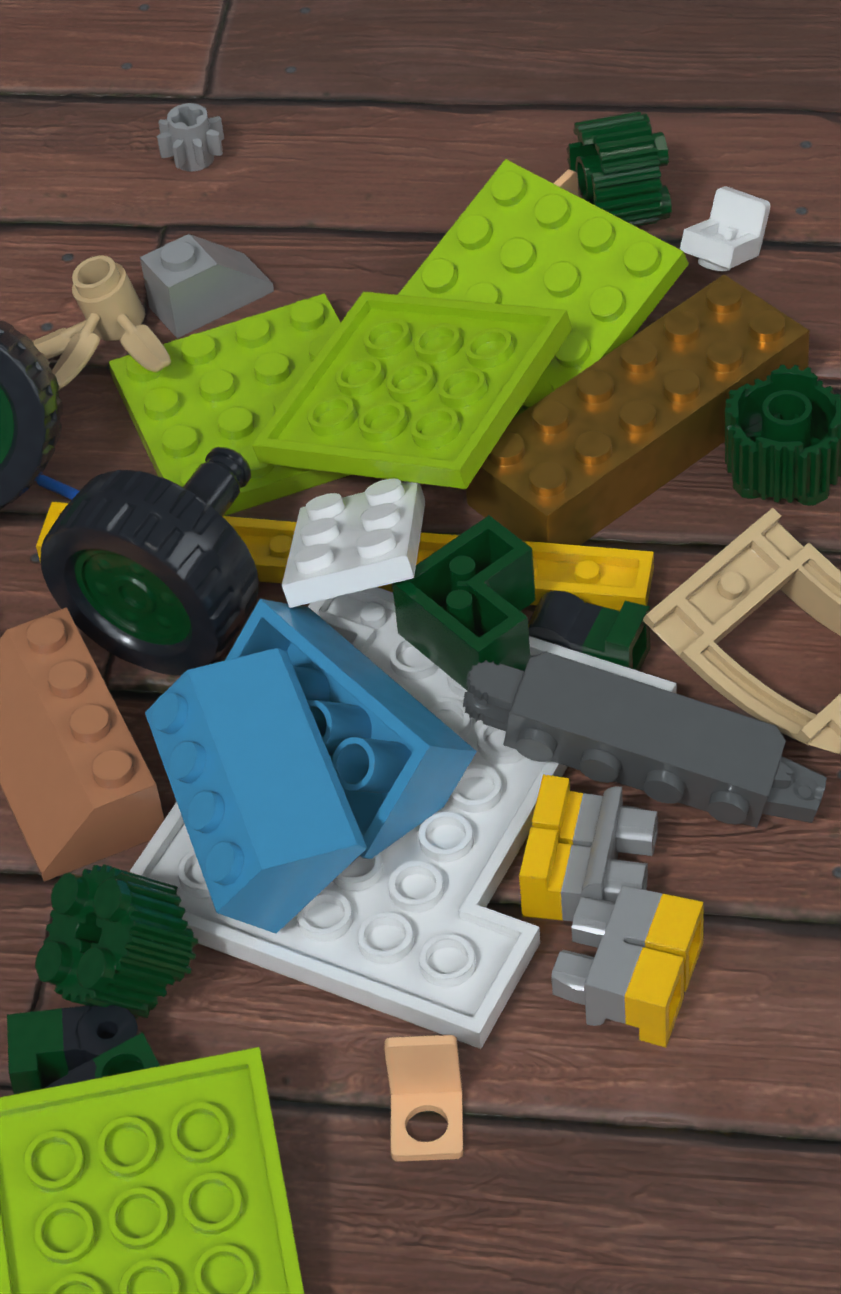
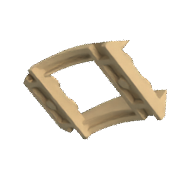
M772 507L649 611L643 621L702 679L739 708L760 721L777 726L781 733L791 738L841 755V694L816 715L767 687L717 645L720 640L778 590L785 593L816 621L841 636V571L810 543H807L805 546L801 545L778 522L781 515Z

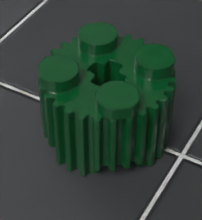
M639 111L575 122L573 132L578 136V142L568 145L567 162L569 169L578 174V188L582 199L636 227L654 224L659 220L670 218L672 213L671 198L668 188L661 183L660 178L662 175L659 167L668 165V147L663 132L652 133L648 115L646 113L641 114Z
M785 364L780 365L779 369L771 371V375H767V380L762 381L757 378L754 379L753 386L745 384L737 390L729 391V399H726L725 464H727V472L732 473L733 489L741 497L747 499L761 497L762 500L773 497L774 502L777 503L782 498L786 499L788 503H792L795 498L796 501L803 505L815 506L828 498L830 484L836 485L838 483V477H841V395L839 393L833 394V387L831 386L824 388L823 381H817L818 377L811 373L810 367L799 370L798 365H793L791 369H787Z
M93 865L92 870L84 869L82 876L65 873L55 883L51 893V904L54 910H51L50 915L53 920L52 923L46 926L49 937L44 940V944L40 948L35 961L39 980L55 985L54 991L57 994H61L65 1000L97 1007L116 1005L128 1009L137 1019L138 1017L148 1018L149 1012L158 1004V996L165 997L168 984L173 985L175 981L180 982L185 974H190L192 969L189 963L196 958V954L192 950L198 944V939L194 938L192 929L186 928L188 922L182 920L186 911L185 908L179 906L181 898L177 895L178 887L108 865Z

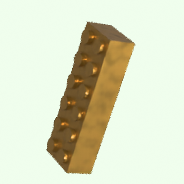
M725 274L512 419L467 487V505L484 518L490 515L522 541L568 545L583 544L725 442L726 399H729L730 390H737L745 384L753 386L754 379L757 378L765 381L767 380V375H771V371L779 369L780 365L785 364L787 369H791L793 365H798L799 370L807 368L809 362L810 330Z

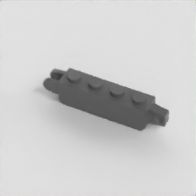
M544 652L530 658L525 671L503 664L495 665L494 661L488 663L487 660L484 663L478 662L476 666L472 665L471 671H468L466 683L468 691L465 692L463 699L465 713H468L469 718H474L476 722L481 720L485 725L506 731L503 745L516 749L528 759L538 762L553 761L580 770L585 776L598 782L609 783L614 781L644 791L649 797L662 803L672 804L679 802L706 811L716 820L727 824L736 825L743 823L757 828L762 814L812 823L821 803L827 777L782 757L786 741L775 725L549 652Z

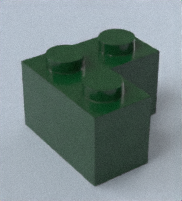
M490 515L418 563L413 579L392 583L398 634L467 691L468 671H471L472 665L476 666L478 662L484 663L487 660L488 663H492L494 661L495 665L503 664L522 671L526 670L530 659L528 617L521 610L536 601L532 548Z

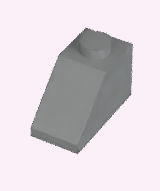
M191 234L169 242L140 257L149 308L177 339L274 292L273 283L244 253Z

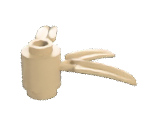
M103 255L86 259L76 267L72 275V294L86 320L70 328H62L33 340L35 347L44 354L47 360L62 354L52 369V373L56 376L59 384L58 390L69 384L86 366L99 345L100 339L105 341L120 340L122 346L133 359L149 371L159 372L171 364L170 356L160 340L147 325H141L145 317V309L125 269L120 264L114 262L112 258Z

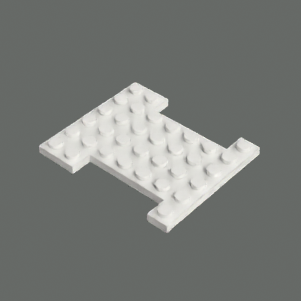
M375 587L310 603L308 607L477 751L445 806L372 859L361 856L355 859L276 934L216 913L177 802L129 872L178 887L177 895L181 898L179 906L185 908L186 911L182 920L188 922L186 928L192 929L194 938L198 939L199 944L439 1034L453 1035L458 1041L481 1049L541 943L539 926L486 907L529 834L543 774L562 777L568 766L553 761L538 762L528 759L516 749L503 745L506 731L485 725L481 720L476 722L474 718H469V714L465 713V707H463L464 694L467 690L398 634L393 592ZM529 636L530 658L544 652H549L677 694L676 683Z

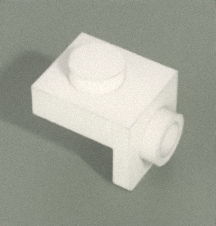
M727 186L717 189L710 219L684 229L680 250L698 257V263L701 266L715 271H729L732 267L759 256L771 208L770 203L767 200Z

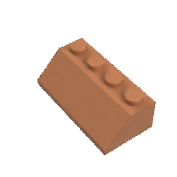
M67 607L7 629L0 638V788L44 882L150 841L164 821L157 784Z

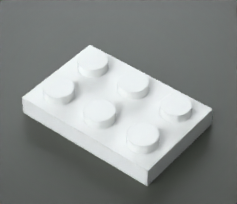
M385 479L372 484L365 492L341 497L337 493L324 494L310 500L305 507H301L282 582V588L289 608L413 579L415 577L425 507V498L420 483H401L399 479Z

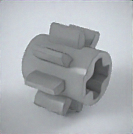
M194 103L181 104L170 110L167 119H160L158 121L160 134L157 136L160 156L161 158L173 156L176 168L184 171H199L205 169L213 162L214 155L223 154L221 141L224 139L221 117L208 119L205 107Z

